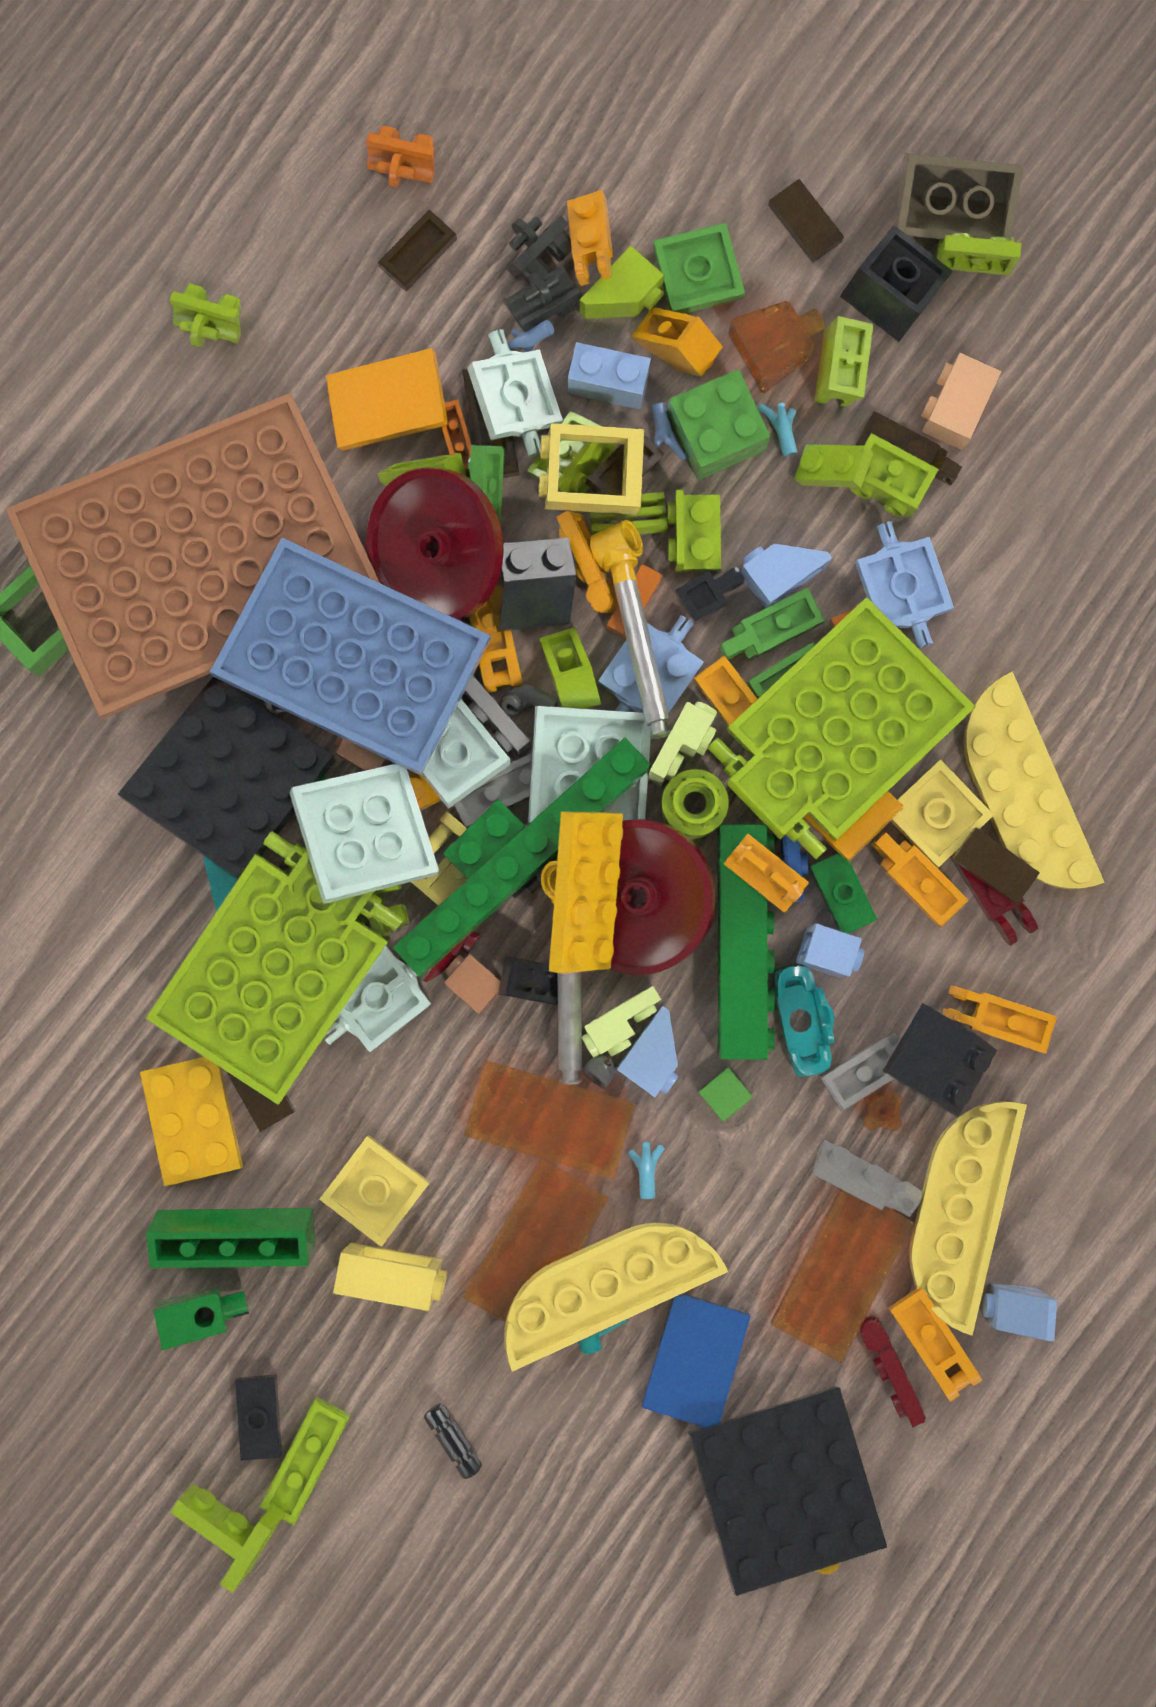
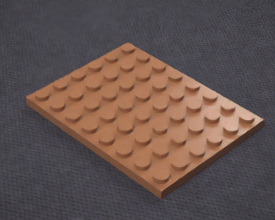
M291 393L5 508L101 720L210 674L211 668L281 538L380 583Z

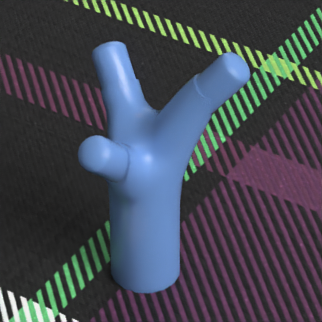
M545 320L526 332L513 329L511 334L515 339L507 342L509 350L524 348L523 353L532 351L535 344L554 334L553 325L550 321Z
M657 403L652 405L651 410L656 430L653 443L659 448L661 443L665 442L681 460L686 459L687 454L679 446L671 429L666 404Z

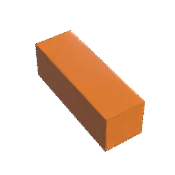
M456 399L445 403L448 425L441 428L449 455L461 453L466 476H469L468 461L471 456V441L459 400Z
M642 564L635 576L643 610L645 611L660 585L663 575ZM618 604L607 623L606 630L626 641Z

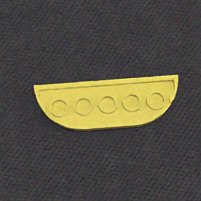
M1013 672L1006 674L991 684L975 702L974 705L976 707L971 711L965 726L963 741L966 764L983 804L994 814L990 821L1000 844L1039 871L1040 874L1037 876V880L1055 888L1082 889L1105 883Z
M1000 1101L982 1104L964 1112L946 1127L938 1138L930 1157L921 1202L918 1206L913 1227L909 1260L916 1288L920 1289L922 1287L935 1306L931 1310L941 1320L969 1335H973L1027 1105L1022 1103Z
M646 1223L630 1227L552 1262L526 1281L510 1306L505 1323L504 1345L511 1371L522 1368L727 1273L728 1270L716 1251L700 1236L683 1227L667 1223Z

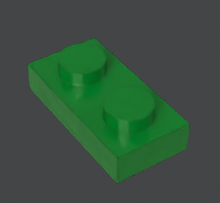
M497 799L443 852V855L469 879L522 831L525 825Z

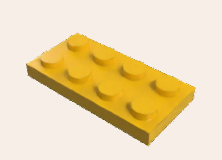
M561 812L549 963L550 972L563 974L611 969V960L614 952V922L617 914V884L620 875V846L623 837L622 813Z

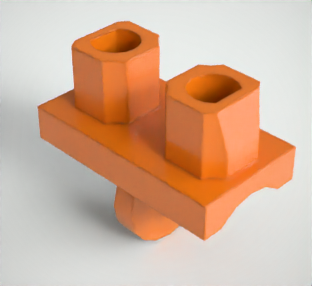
M384 125L381 126L377 134H368L366 139V146L368 148L367 169L388 174L390 187L398 188L402 178L427 183L433 182L435 176V147H433L432 136L418 134L414 136L413 142L400 139V132L396 128Z

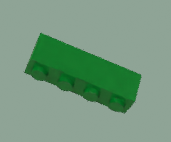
M313 1208L157 1210L146 1231L150 1268L308 1266L316 1244Z

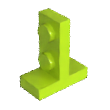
M195 1484L177 1500L170 1512L235 1559L220 1583L222 1587L232 1594L249 1575L286 1514L275 1505H272L254 1527L248 1523V1520L242 1514L230 1510L216 1500V1497L210 1491L199 1488Z

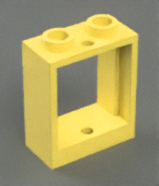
M551 423L548 435L541 436L540 459H547V474H540L538 496L545 498V509L636 515L641 507L644 429ZM560 440L624 444L622 496L558 492Z
M351 1242L340 1254L333 1294L429 1311L433 1301H440L441 1295H443L447 1271L440 1270L442 1259Z

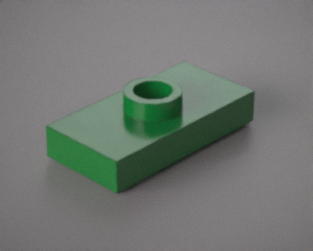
M837 853L809 866L810 872L838 931L848 934L878 920L850 861L848 862Z

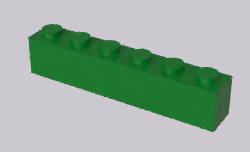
M720 825L717 828L718 1058L768 1060V1051H774L775 1047L774 1028H768V1012H774L775 1006L774 989H768V973H774V950H767V934H774V912L767 911V899L726 867L724 862L747 834L751 835L774 854L773 834H767V825Z

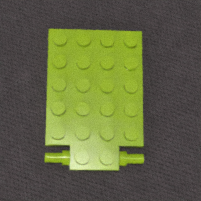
M866 597L727 728V731L753 758L747 761L741 754L736 756L719 737L708 746V749L725 766L724 771L730 777L726 784L779 839L787 835L793 842L797 840L817 859L827 848L808 830L811 826L803 819L807 814L836 841L976 706Z
M271 831L263 844L285 858L284 863L293 868L290 875L259 854H255L145 1019L279 1105L389 941L356 919L361 913L369 919L373 916L394 931H396L404 918L381 903L383 899L375 895L374 891L323 904L307 849L298 843L294 846Z

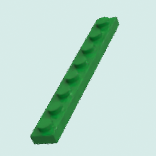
M624 737L402 938L393 949L416 975L422 978L558 854L561 812H604L650 771L652 765Z

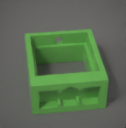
M30 565L0 593V641L30 672L40 676L68 650L60 629L35 651L3 617L39 584Z

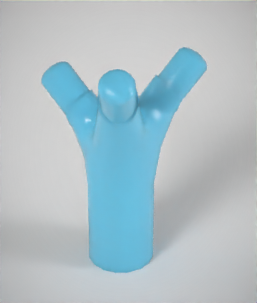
M779 403L777 405L778 414H776L769 407L760 404L758 410L768 417L777 432L783 457L796 454L797 448L792 432V421L796 410L791 408L786 415L785 404Z
M647 1141L642 1143L641 1157L634 1150L628 1152V1156L633 1160L639 1172L641 1199L655 1198V1168L660 1155L665 1150L662 1145H658L651 1154L650 1143Z

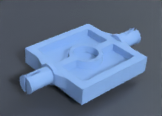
M892 522L880 524L876 528L879 532L883 548L876 554L858 559L855 563L865 594L897 628H912L918 649L924 646L927 647L933 644L926 622L932 617L954 609L931 539L927 537L914 542H898Z
M681 615L669 633L659 631L647 623L668 713L704 663V661L690 653L681 643L693 626V623L688 620L682 630L678 631L686 620V617ZM626 640L597 683L613 693L620 703L615 711L644 713Z

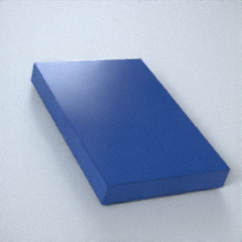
M684 1293L673 1297L642 1400V1408L702 1427L720 1422L751 1315Z

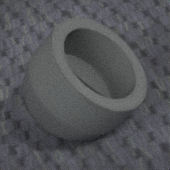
M599 1054L587 1061L582 1067V1072L594 1084L605 1089L616 1074V1066L614 1062L607 1066L604 1061L608 1056Z

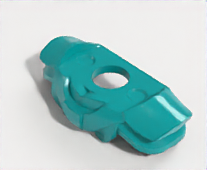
M801 965L781 967L774 972V991L787 1054L796 1076L811 1077L825 1072L831 1065L832 1057L829 1045L834 1043V1011L827 1002L823 989L816 987L814 975L809 968ZM795 1010L805 1011L810 1018L809 1027L804 1032H796L790 1026L789 1019Z

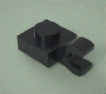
M738 566L730 569L715 580L708 570L676 589L675 593L694 624H697L727 606L728 602L724 594L743 585L745 578Z

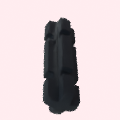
M441 1403L435 1405L426 1412L424 1420L431 1430L435 1429L437 1431V1434H435L437 1440L450 1460L457 1462L456 1469L463 1479L471 1478L480 1471L482 1463L475 1453L469 1452L471 1446L456 1423L449 1421L448 1417H450V1414L445 1406Z

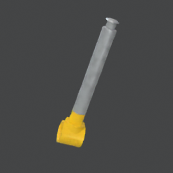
M624 520L593 534L590 538V548L597 564L605 572L612 574L646 725L651 726L652 734L649 737L660 739L668 736L672 730H668L666 722L669 721V716L634 572V567L638 565L637 557L643 552V543L635 525L629 520Z
M557 861L549 862L541 874L543 891L551 898V903L553 904ZM581 972L558 973L559 1070L563 1071V1079H560L559 1082L565 1085H575L582 1082L581 1079H578V1070L582 1069Z

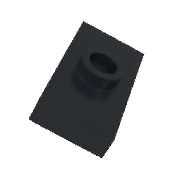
M505 956L498 995L558 1006V973L550 972L549 964Z
M277 1374L237 1378L235 1384L240 1461L281 1457L282 1444Z

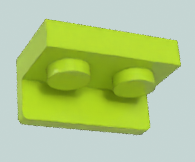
M955 233L951 236L945 235L944 239H938L936 258L951 270L1010 276L1021 257L1022 243L1014 242L1013 237H1011V241L1006 237L980 239L973 238L972 235L967 233Z
M572 411L568 413L561 423L600 426ZM560 440L558 492L585 494L589 489L585 484L586 480L615 451L616 445L614 443ZM540 455L536 457L527 470L532 479L539 482L540 474H547V459H540Z
M871 433L864 446L874 453L862 488H850V490L860 498L867 500L873 498L884 504L883 508L894 516L904 517L905 515L911 518L939 469Z
M676 489L674 501H667L668 524H674L675 538H668V561H675V573H704L708 570L710 573L721 572L720 495H684V489Z

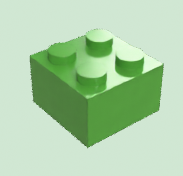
M739 369L669 399L667 410L669 420L684 452L687 454V459L697 480H701L766 451L771 437Z

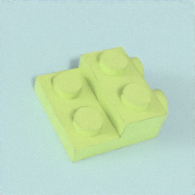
M699 701L695 705L689 702L686 703L649 772V782L661 787L665 779L670 781L676 775L684 758L692 761L696 752L704 755L717 729L711 727L717 714L715 709Z
M653 986L584 1026L587 1034L581 1038L593 1058L606 1051L612 1057L631 1046L628 1038L635 1033L627 1020L633 1017L635 1022L638 1023L657 1012L654 1004L659 1002L661 998Z

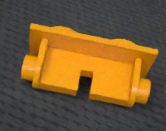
M749 834L745 836L724 862L726 867L783 913L797 901L804 892L805 887L809 884L807 880Z

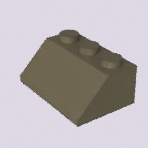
M905 153L898 193L897 228L907 236L944 239L945 235L951 236L955 233H967L972 235L973 238L990 239L992 237H1006L1011 241L1024 166L1011 163Z

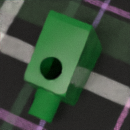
M213 1287L158 1301L153 1313L162 1351L227 1332V1320L249 1314L245 1292L240 1291L222 1296L220 1287ZM208 1307L213 1311L214 1316L209 1319H203L198 1315L197 1310Z

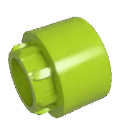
M699 769L686 770L674 776L667 784L660 802L661 815L665 824L679 830L689 839H699L713 833L725 819L729 806L728 794L723 783L715 775ZM689 795L699 796L704 801V811L700 814L687 812L684 808V799Z

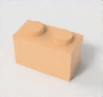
M959 353L953 365L946 362L936 384L942 386L937 398L930 396L921 417L927 419L922 432L963 450L972 437L1001 371L962 353Z

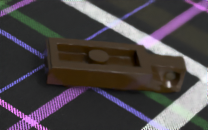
M876 411L872 413L856 443L857 446H864L872 433L938 468L939 470L935 478L950 486L954 483L962 468L961 465L946 457L948 451L940 447L941 445Z

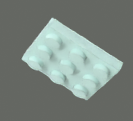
M535 706L528 822L533 821L624 737L649 762L651 726L646 725L644 713ZM648 772L604 812L622 813L623 821L645 819Z
M393 764L291 788L289 793L323 904L436 876L439 872L406 768Z

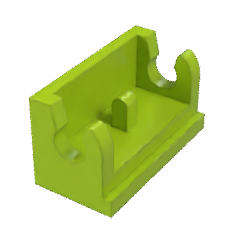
M837 316L824 329L814 402L825 404L830 399H841L840 406L844 407L851 405L857 399L864 398L874 324Z

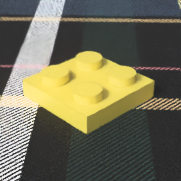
M940 759L897 799L904 806L891 822L939 868L960 848L973 828L977 827L980 829L994 814Z
M368 1135L319 1200L382 1247L429 1185L430 1181Z

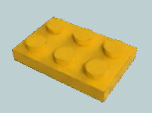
M201 1057L140 1072L164 1186L243 1168L221 1067L207 1058Z

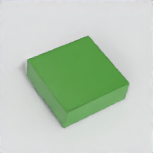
M726 1067L698 1091L722 1122L726 1121L753 1098L729 1067Z

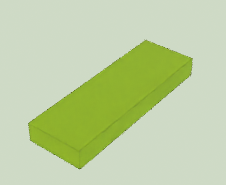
M316 1396L260 1505L261 1509L268 1511L272 1505H275L286 1513L282 1520L295 1525L351 1414Z

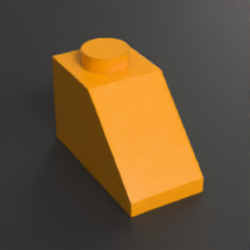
M655 307L648 312L631 336L635 342L677 371L702 377L705 371L712 366L714 359L723 348L700 317Z

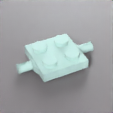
M495 330L488 335L495 355L490 359L472 362L467 368L490 439L493 440L507 436L522 437L528 457H537L540 455L541 447L537 432L541 429L550 428L551 423L560 424L563 421L540 350L524 353L510 351L504 330Z
M387 945L339 1014L338 1019L335 1020L324 1036H328L336 1029L333 1034L325 1039L329 1045L348 1031L357 1036L367 1050L372 1052L432 1005L420 989L416 973L408 964L406 965L398 960Z

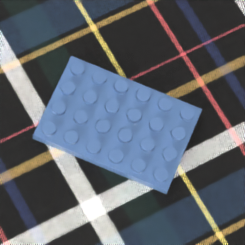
M281 538L210 673L217 679L422 776L491 638L489 634L289 540Z

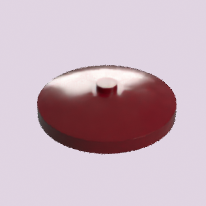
M420 468L398 476L384 488L377 498L368 520L366 533L367 556L380 584L459 621L479 610L489 599L498 583L503 564L504 543L497 513L482 489L459 472L446 468Z
M654 820L622 821L623 837L620 846V875L616 896L617 914L613 934L614 952L610 970L629 975L654 974L684 961L704 940L711 926L715 911L714 879L702 852L694 842L679 830Z

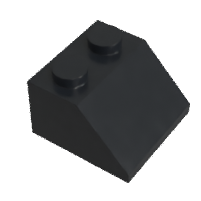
M893 225L858 268L840 297L900 342L953 270Z
M569 538L504 543L501 574L490 596L497 632L567 625L570 623L576 571Z
M922 1003L884 1067L883 1072L924 1100L959 1117L963 1108L970 1101L972 1093L983 1074L990 1067L997 1049L977 1034Z

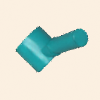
M623 1320L578 1341L580 1351L583 1354L600 1351L602 1346L599 1337L606 1335L629 1320Z

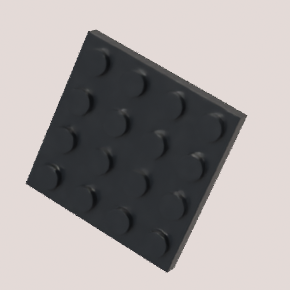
M212 677L118 792V795L122 800L238 880L254 855L259 854L262 856L268 848L263 843L269 833L273 831L278 835L295 814L289 793L291 788L321 781L336 762V759L331 753L222 680Z
M835 1386L688 1432L732 1591L735 1596L887 1548L840 1387Z

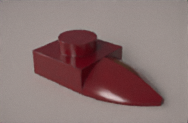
M476 929L430 969L423 981L428 982L440 975L462 951L468 954L480 937Z

